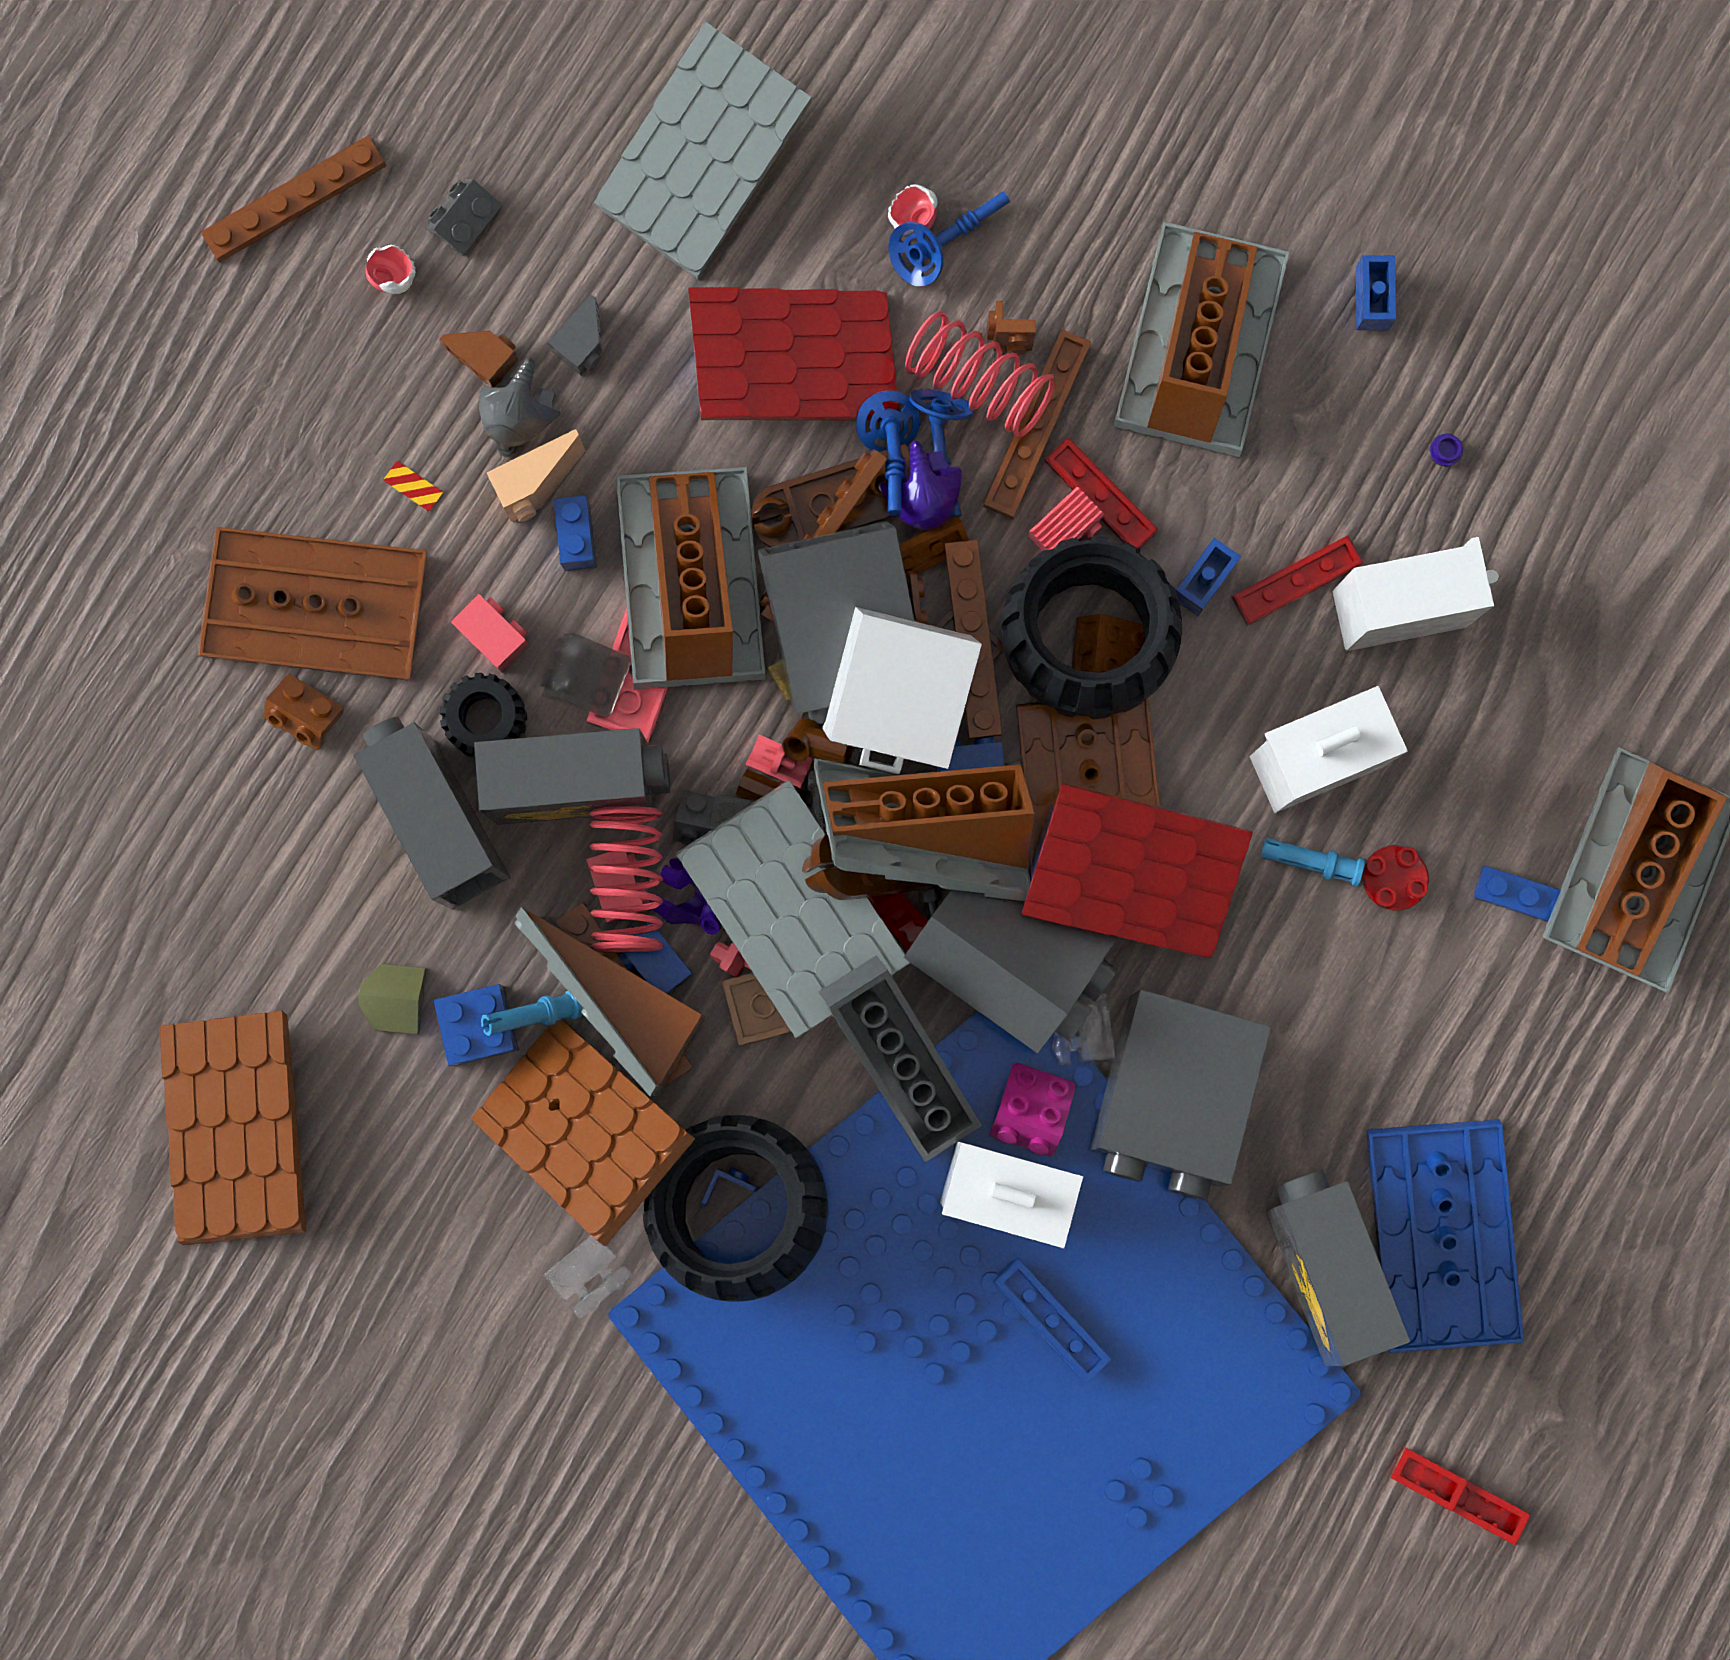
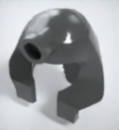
M527 358L514 377L504 375L501 383L495 388L484 385L480 390L479 410L483 428L491 439L497 443V451L504 457L512 456L516 452L517 446L523 445L534 438L560 416V411L553 409L555 392L540 388L535 400L531 397L530 389L534 374L533 369L535 368V363L531 358Z

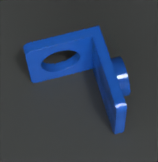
M730 1168L727 1173L721 1169H716L700 1205L707 1206L719 1177H723L754 1192H757L759 1187L747 1182L749 1175L739 1170Z

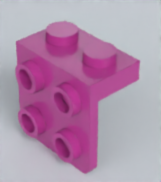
M1020 1063L1013 1064L989 1136L998 1138L1003 1143L1015 1144L1030 1149L1035 1154L1053 1157L1062 1138L1076 1088L1074 1082Z

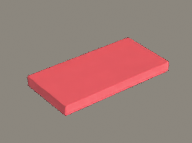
M626 609L586 721L607 730L640 728L649 744L669 687H650L649 689L634 690Z

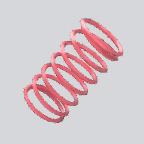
M938 311L931 315L923 323L909 347L905 362L907 373H916L917 379L925 377L937 362L945 345L948 331L955 326L960 327L961 339L954 344L940 363L933 379L934 389L942 388L948 382L959 364L966 342L970 338L976 337L979 340V348L958 374L951 390L952 400L959 399L971 385L981 364L983 353L990 348H996V361L981 377L970 397V411L978 409L989 395L999 374L1001 364L1009 358L1014 359V372L995 394L987 411V420H995L1001 414L1012 396L1018 376L1023 371L1031 369L1033 372L1032 382L1020 395L1005 422L1006 432L1013 430L1015 438L1026 435L1036 425L1051 399L1055 387L1053 374H1045L1038 378V370L1035 364L1028 363L1020 367L1017 353L1011 352L1002 356V349L998 342L984 345L982 333L974 331L967 334L963 321L957 320L949 324L945 311ZM938 317H942L939 332L923 351L917 366L911 368L912 357L920 339L928 327ZM956 353L951 366L949 367L947 373L940 381L944 369L946 368L947 364L949 363L953 355ZM973 365V367H972V369H971V372L969 373V375H968L966 381L964 382V384L962 385V387H961L960 390L958 391V388H959V386H960V384H961L963 378L965 377V375L967 374V372L969 371V369H970L971 366ZM989 379V382L987 383V385H986V387H985L983 393L980 395V397H979L978 400L976 401V399H977V397H978V395H979V393H980L982 387L985 385V383H986L987 380ZM1050 380L1048 390L1038 411L1026 427L1018 432L1020 422L1028 410L1033 397L1042 385ZM1005 393V395H1004V397H1003L1001 403L999 404V406H998L997 409L995 410V408H996V406H997L999 400L1001 399V397H1002L1003 394Z
M638 806L593 809L589 812L593 818L606 821H592L589 824L592 828L626 829L655 835L636 840L592 843L589 846L592 850L640 853L654 856V858L627 863L592 865L589 869L592 872L637 875L653 878L654 880L626 885L593 887L590 892L594 895L633 897L654 902L626 907L594 909L590 914L593 917L637 920L655 924L593 932L590 935L592 939L613 942L593 943L590 948L599 952L661 950L664 945L659 940L632 936V934L657 930L664 925L663 921L654 916L632 912L657 908L663 903V899L655 894L632 890L653 887L663 881L662 876L658 873L635 869L656 864L663 858L662 854L656 850L638 847L639 845L656 842L663 836L660 830L640 824L656 820L663 813L657 808ZM613 813H637V814H613Z

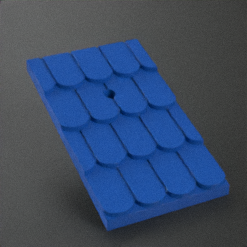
M1496 1119L1368 1129L1369 1167L1379 1263L1410 1340L1409 1343L1390 1349L1389 1352L1396 1353L1524 1342L1501 1121Z

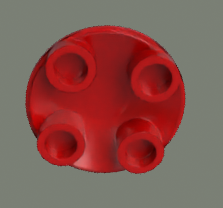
M1399 845L1383 847L1375 851L1368 858L1363 869L1362 879L1367 895L1374 903L1384 909L1392 911L1409 909L1420 902L1428 891V869L1417 851L1411 847Z

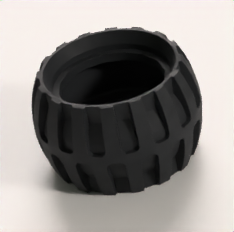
M1093 536L1091 540L1079 541L1076 537L1059 542L1053 549L1043 550L1036 555L1013 582L1005 600L1001 619V637L1004 653L1013 675L1026 688L1029 695L1040 704H1047L1058 710L1059 714L1069 717L1079 715L1090 716L1091 719H1102L1119 712L1125 713L1137 707L1155 693L1170 674L1176 662L1182 639L1180 603L1174 587L1167 581L1164 570L1155 560H1148L1140 554L1139 548L1127 542L1124 545L1109 542L1108 537ZM1097 585L1115 590L1132 603L1142 620L1145 643L1140 652L1122 667L1102 673L1077 671L1058 661L1043 644L1037 626L1039 612L1053 596L1073 586Z
M718 1116L687 1128L686 1131L695 1140L644 1200L643 1223L653 1253L663 1268L677 1282L707 1298L720 1301L743 1302L760 1299L781 1290L806 1270L818 1252L824 1237L828 1219V1198L822 1173L814 1157L789 1131L773 1122L753 1116ZM732 1154L756 1155L771 1162L784 1181L788 1209L783 1229L770 1248L749 1261L733 1264L714 1262L708 1259L692 1241L685 1222L686 1198L695 1178L712 1162Z

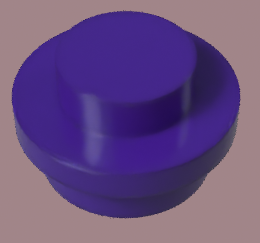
M1441 434L1430 445V456L1440 466H1452L1463 455L1461 441L1452 434Z

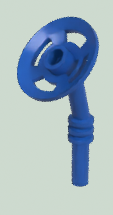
M1004 191L974 211L968 210V215L962 214V219L956 218L953 225L937 235H934L929 228L918 222H905L896 227L890 236L888 246L890 260L895 271L903 280L915 286H926L934 282L941 274L943 268V252L941 247L961 234L966 236L968 234L967 230L972 232L974 226L978 228L981 221L1010 203ZM913 229L915 233L910 234L906 237L904 241H902L901 238L906 231ZM917 238L918 242L911 245V241ZM906 252L909 261L915 266L913 271L905 265L901 253ZM930 259V262L924 265V261ZM935 264L934 271L930 275L924 276V271L931 269Z
M932 389L915 390L911 392L909 400L917 409L929 415L928 420L931 427L933 452L942 451L945 462L950 466L952 463L951 460H947L943 425L947 424L948 420L970 418L974 410L970 411L969 402L961 397L952 400L951 393ZM922 400H932V402L925 404ZM958 501L950 519L955 516H962Z
M886 390L870 396L861 405L856 418V431L861 442L869 450L873 451L874 449L880 452L888 449V459L885 461V478L888 480V513L896 516L901 514L902 480L905 478V460L901 457V445L906 444L908 446L916 437L920 426V415L918 409L912 405L907 395L898 391ZM896 401L904 404V407L900 412L892 408L885 409L882 402ZM873 410L874 414L870 420V431H866V419L870 411ZM912 416V427L908 436L905 438L904 436L907 433L909 427L908 418ZM877 419H878V426H879L878 429H876ZM903 421V428L901 430L900 422ZM878 438L887 441V447L877 445L874 441Z

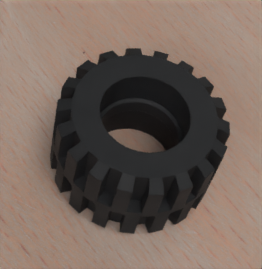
M482 672L475 673V677L471 678L466 675L461 678L462 682L458 685L454 682L450 686L452 689L450 694L445 693L442 698L445 703L444 707L440 706L439 714L442 715V720H440L441 728L444 729L447 739L458 750L471 758L472 756L475 757L474 742L517 739L521 733L525 734L526 725L524 723L527 720V712L524 709L525 704L522 698L506 680L500 679L494 674L489 673L488 676H485ZM493 699L502 708V718L499 725L487 734L478 735L472 733L466 726L468 709L479 700Z

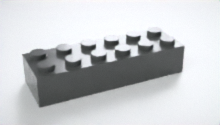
M877 955L819 991L820 996L924 1162H927L982 1126L890 972Z

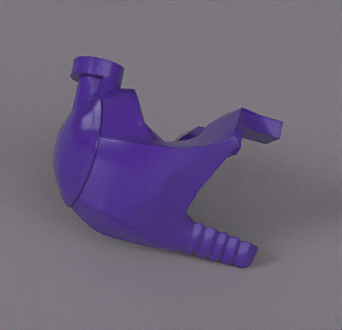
M913 441L910 446L911 475L909 478L905 462V478L902 480L901 514L898 516L908 526L926 532L938 528L951 517L960 493L962 471L960 467H949L943 458L942 451L925 454L920 442ZM888 480L879 483V489L888 502Z
M679 858L671 859L669 861L671 867L665 865L662 868L660 874L663 878L662 882L679 890L692 884L695 894L690 900L679 905H675L662 898L663 903L652 910L670 924L686 923L701 925L706 933L711 935L717 934L721 930L722 924Z

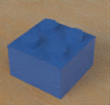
M497 984L433 1000L448 1066L462 1065L519 1051L514 1029L487 1036L483 1030L489 1028V1026H481L482 1015L509 1010L503 985Z

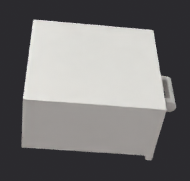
M1479 537L1471 538L1463 547L1353 568L1332 591L1345 651L1467 628L1494 606L1490 586L1498 580L1499 576L1495 570L1486 571Z
M855 607L828 714L823 725L824 732L831 741L863 748L860 758L861 766L900 774L905 758L948 769L982 644L971 635ZM870 750L896 756L894 764L890 765L869 760Z
M1376 686L1265 733L1267 741L1249 757L1274 813H1277L1377 771L1408 751L1379 686Z
M956 1142L940 1204L943 1206L942 1214L1064 1248L1083 1176L962 1142Z

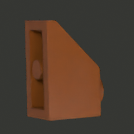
M490 330L443 334L439 339L445 350L493 388L518 361L514 351L516 346L503 334L497 337Z

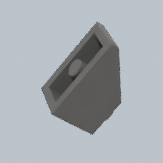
M591 294L548 342L551 351L580 376L586 370L591 371L597 366L601 359L600 354L602 353L599 307L596 298Z

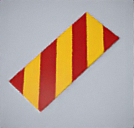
M398 461L395 462L383 479V481L427 511L432 509L443 493L440 489Z

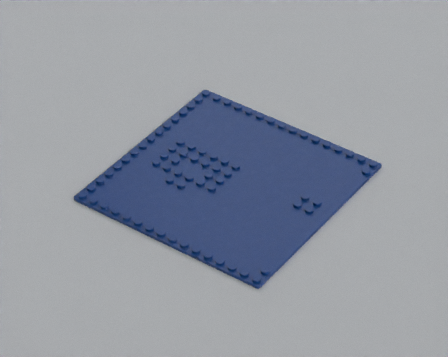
M977 1011L934 1046L982 1125L958 1142L1083 1176L1064 1248L943 1215V1206L940 1204L956 1143L927 1162H924L879 1091L808 1149L818 1164L825 1182L828 1198V1219L823 1241L818 1252L798 1278L769 1296L750 1301L729 1302L699 1295L681 1285L664 1268H661L613 1307L608 1314L610 1320L878 1660H1047L1361 1396L1360 1390L1340 1366L1324 1365L1309 1327L1205 1200L1169 1191L1168 1186L1171 1173L1146 1167L1142 1182L1124 1179L1103 1172L1106 1155L1089 1150L1107 1079L1076 1041L1072 1038L1069 1042L1054 1032L1041 1050L1036 1053ZM1015 1063L1070 1080L1076 1086L1062 1138L1053 1157L1035 1154L1030 1149L1015 1144L1003 1143L998 1138L989 1136L993 1121L1000 1107L1010 1070ZM779 1173L693 1242L708 1259L723 1264H733L749 1261L770 1248L783 1229L788 1209L785 1184ZM1017 1259L1028 1268L1112 1359L1089 1383H1084L993 1284Z

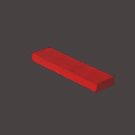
M1069 437L1045 458L1044 462L1072 491L1079 487L1104 513L1102 522L1123 543L1127 542L1140 549L1159 531Z
M1347 535L1232 596V599L1248 626L1351 572L1353 568L1360 567L1364 563Z

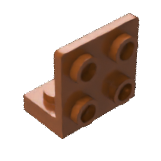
M1105 614L1077 617L1072 668L1077 671L1102 673L1122 667L1140 652L1145 643L1143 624Z

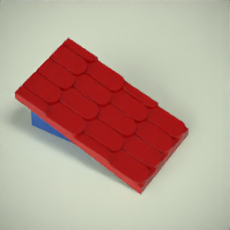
M688 287L701 420L856 421L861 405L870 396L886 390L897 391L886 292L877 290L838 291V289L783 290L779 288ZM882 402L885 409L892 408L899 411L898 402ZM873 410L868 414L866 421L871 420L874 414Z
M1062 783L1055 806L1050 804L1031 864V883L1021 914L1066 926L1078 927L1162 948L1212 958L1253 831Z

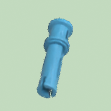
M1267 837L1261 855L1263 859L1274 860L1321 873V876L1326 880L1335 878L1351 882L1353 887H1358L1365 864V859L1363 858L1358 860L1339 856L1337 851L1333 850L1331 852L1328 851V853L1317 852Z
M566 991L564 995L557 997L543 996L534 1004L492 1014H484L481 1017V1026H489V1028L483 1030L487 1036L541 1022L550 1026L556 1024L557 1020L570 1017L575 1020L580 1018L583 1007L569 991Z

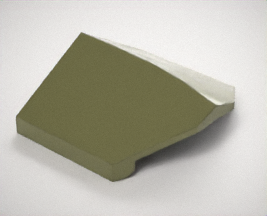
M380 964L361 984L358 1005L373 1030L419 1034L427 968Z

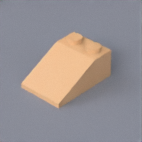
M576 429L487 472L512 522L516 520L523 522L534 517L537 514L536 510L543 507L586 450Z

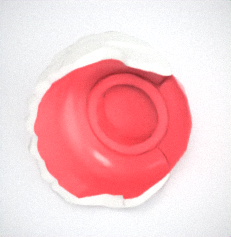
M906 186L905 190L896 195V199L892 201V206L888 208L890 223L894 229L905 222H918L927 228H931L937 216V197L933 191L923 186ZM912 229L906 231L903 235L909 236L915 232Z
M388 245L383 248L376 247L368 255L365 273L369 283L377 290L389 294H401L412 285L416 268L414 262L410 260V256L404 252V249H400L396 245Z

